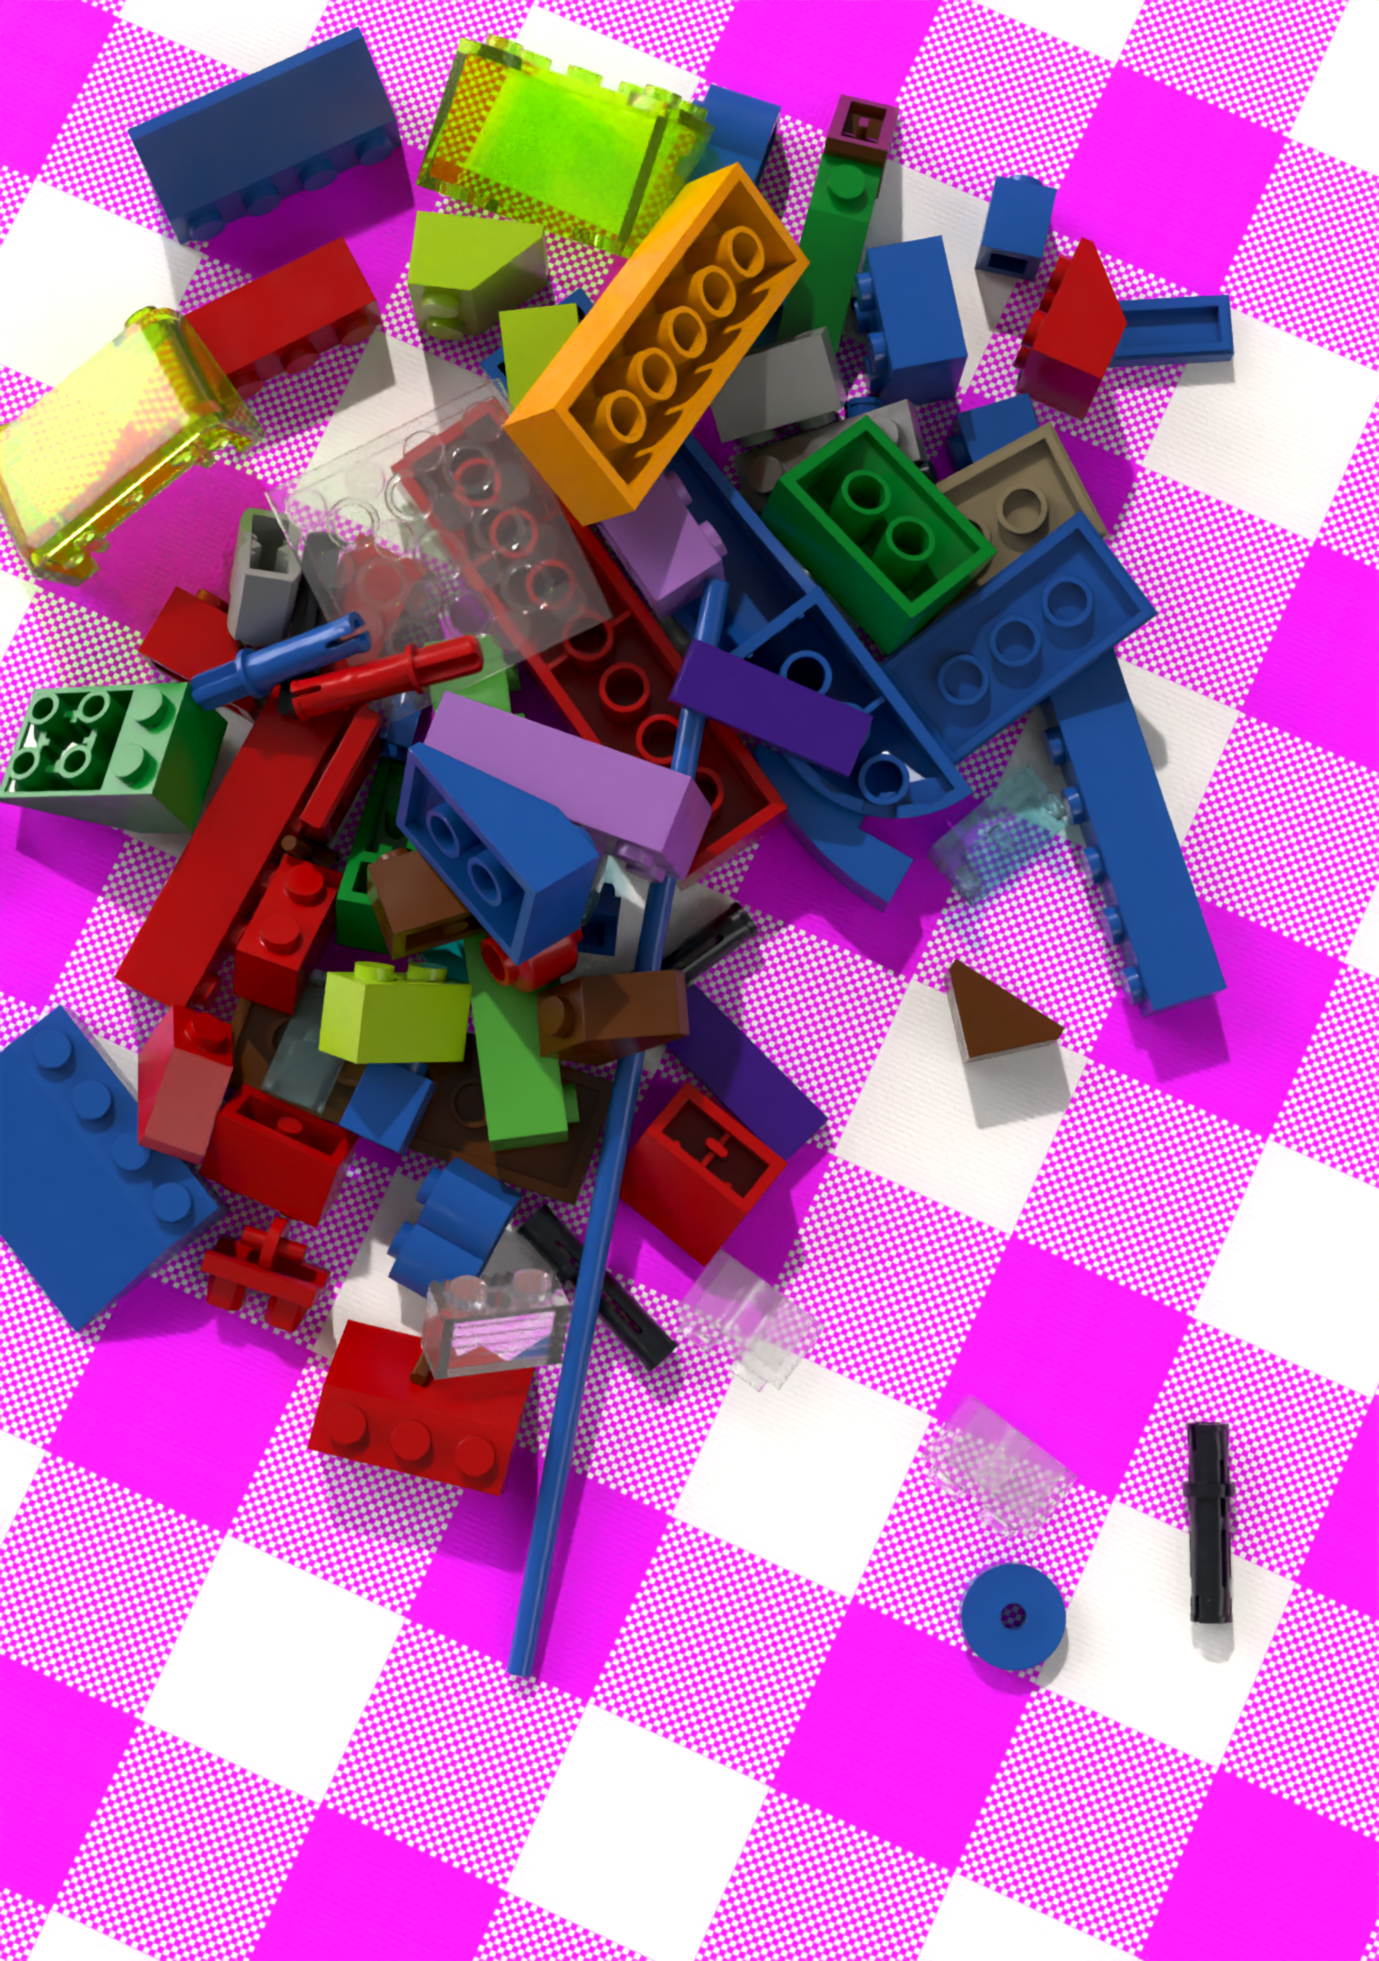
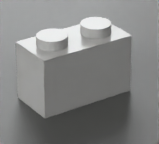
M827 326L753 347L747 351L710 404L721 443L739 439L741 448L774 439L776 437L774 428L798 422L800 430L803 431L814 429L836 420L834 411L843 408L847 396Z

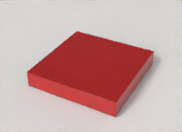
M362 704L299 818L306 837L312 838L325 846L331 844L378 758L386 738L382 715Z

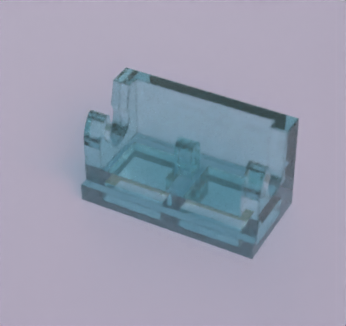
M1027 763L933 844L926 857L973 908L1068 825L1063 818L1068 812Z
M313 968L303 997L294 1015L291 1017L260 1089L321 1115L345 1059L318 1050L327 973Z

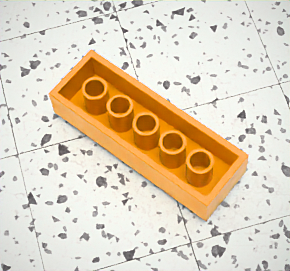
M739 162L686 183L502 426L582 527L636 510L810 264V261Z

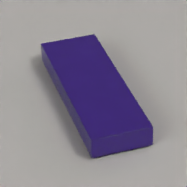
M698 639L691 641L667 700L679 707L843 778L850 777L873 720V716Z
M693 983L686 990L690 1035L663 1045L749 1132L787 1161L829 1118Z

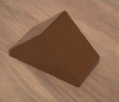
M841 94L827 134L823 154L882 168L875 198L878 199L900 108Z
M957 959L954 960L943 976L962 1064L1050 1046L1059 1039L1065 1029L1057 1022Z

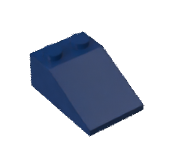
M418 742L409 747L395 825L515 965L519 966L580 929L601 856L597 852L596 845L589 833L580 826H574L557 806L424 743Z

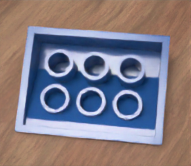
M59 1005L0 1053V1234L75 1332H80L229 1214L231 1210L207 1179L199 1174L200 1170L194 1163L138 1145V1091L77 1013Z

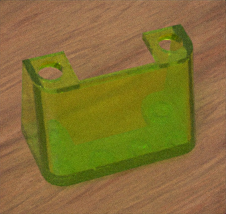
M488 33L485 44L461 37L415 185L522 223L544 225V230L629 260L686 185L716 127L705 121L708 110L681 100L682 96L650 84H646L645 88L620 81L617 92L601 87L603 76L571 64L568 65L565 75L551 71V59L525 50L523 45Z

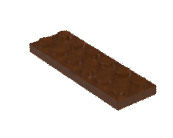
M311 979L294 1015L242 997L239 998L230 1023L232 1024L233 1070L227 1087L238 1090L245 1083L325 1121L339 1125L368 1063L356 1064L318 1050L326 984ZM467 1032L463 1062H422L429 1066L424 1077L433 1081L437 1085V1089L411 1141L409 1150L450 1163L457 1157L497 1180L576 1206L608 1113L613 1082L559 1064L562 1085L575 1084L579 1122L567 1123L568 1141L491 1152L476 1035Z

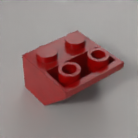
M1084 237L1081 238L1073 258L1063 254L1059 256L1046 286V292L1041 304L1031 318L1013 367L1023 371L1016 392L1020 394L1029 393L1031 399L1082 421L1088 412L1127 325L1093 241Z
M686 1081L626 1156L619 1198L705 1267L786 1168L788 1163L696 1087Z

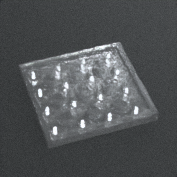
M500 378L485 383L264 493L327 622L329 623L344 617L345 614L354 611L360 614L365 622V625L357 628L353 633L340 638L344 640L364 631H369L372 641L371 649L366 653H358L346 658L350 667L402 653L405 650V646L410 643H415L418 648L466 635H472L478 639L484 655L483 670L480 673L429 686V692L425 695H418L414 690L369 702L370 709L382 715L384 727L440 701L445 690L457 693L614 617L555 492L502 428L515 408Z

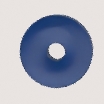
M1001 1562L984 1568L970 1580L960 1600L959 1623L966 1642L985 1662L1004 1670H1024L1042 1663L1056 1650L1064 1634L1066 1611L1059 1590L1046 1575L1027 1564ZM1009 1604H1018L1023 1610L1022 1622L1016 1627H1005L1001 1622L1003 1608Z

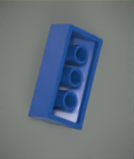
M359 26L127 130L180 245L191 240L196 242L209 240L221 233L226 224L246 215L261 216L269 213L281 203L282 199L304 189L306 191L322 189L331 184L339 173L359 164L363 166L377 164L389 157L394 148L402 145L397 119Z

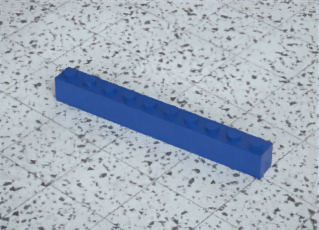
M1029 393L956 414L951 437L945 439L947 456L954 473L1040 427ZM1112 648L1035 707H1041L1048 728L1041 731V739L1046 757L1052 767L1060 765L1067 786L1066 789L1061 790V801L1065 815L1071 826L1079 824L1087 847L1080 850L1084 873L1091 886L1099 884L1107 907L1100 910V919L1105 936L1111 946L1119 944L1126 968L1120 970V980L1125 997L1131 1006L1139 1005L1142 1017L1145 1018L1216 996L1227 989L1129 692L1114 648Z

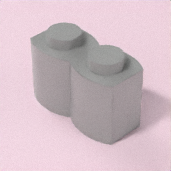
M250 507L240 518L229 584L231 598L227 616V628L235 640H240L250 646L267 647L288 639L302 567L299 552L303 535L302 525L293 514Z

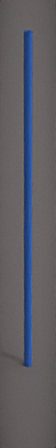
M710 578L704 580L694 639L703 641L716 648H719L730 588L729 582ZM681 707L670 769L691 776L695 781L706 718ZM665 875L662 884L649 883L633 973L660 971L677 879ZM645 1051L617 1060L507 1665V1672L516 1676L530 1677L533 1674Z

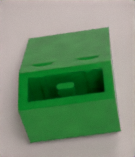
M188 682L34 689L0 786V801L137 833H194L228 722L215 709L206 711L203 710L199 703H195L191 696L192 686Z

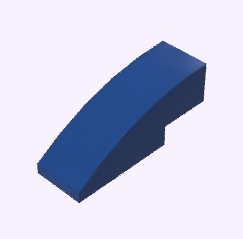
M759 743L753 758L788 806L784 823L791 834L815 861L843 886L884 913L914 859L861 830L860 827L867 815L845 809L829 801L809 786L783 755Z

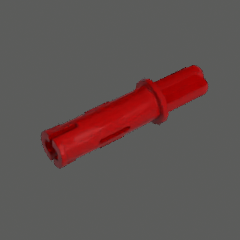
M472 635L462 636L418 648L415 643H410L405 646L404 652L302 680H292L290 683L291 693L294 696L300 694L299 697L292 698L293 707L301 721H308L313 717L414 690L418 695H425L429 692V686L480 673L483 670L484 663L483 651L478 639Z

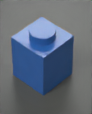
M1013 175L1009 178L996 176L974 269L1034 282L1043 257L1057 189L1044 186L1040 180L1027 175Z
M422 1062L368 1063L339 1126L405 1156L437 1089V1085L433 1081L424 1077L429 1066Z

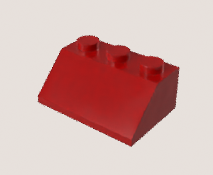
M348 1319L323 1385L307 1449L501 1496L505 1492L536 1365L458 1346L452 1350H443L438 1355L425 1383L418 1385L411 1381L410 1374L424 1349L425 1342L422 1337Z

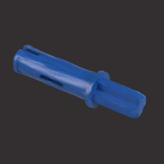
M354 611L345 614L344 617L257 651L250 648L242 649L236 654L235 660L196 674L191 680L192 699L195 703H199L203 710L211 711L247 696H252L256 699L267 696L271 688L278 684L358 653L368 652L371 649L372 643L369 631H364L344 640L340 639L365 625L360 614Z

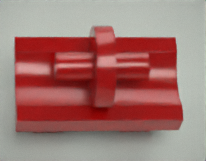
M277 1216L274 1219L268 1232L247 1225L241 1240L222 1234L214 1249H208L205 1253L200 1271L210 1274L206 1298L208 1304L228 1311H239L245 1304L249 1288L264 1292L271 1296L263 1320L271 1326L288 1332H295L309 1308L313 1307L325 1291L331 1271L303 1262L308 1246L287 1239L291 1221L281 1216Z

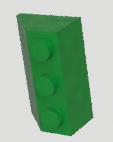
M868 415L862 417L777 480L759 517L784 547L888 656L931 623L998 552Z

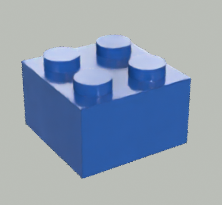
M942 235L867 249L863 271L854 276L856 297L850 298V309L856 335L866 333L869 355L863 356L862 363L868 392H878L879 398L884 402V406L905 399L914 403L915 406L954 399L968 353Z

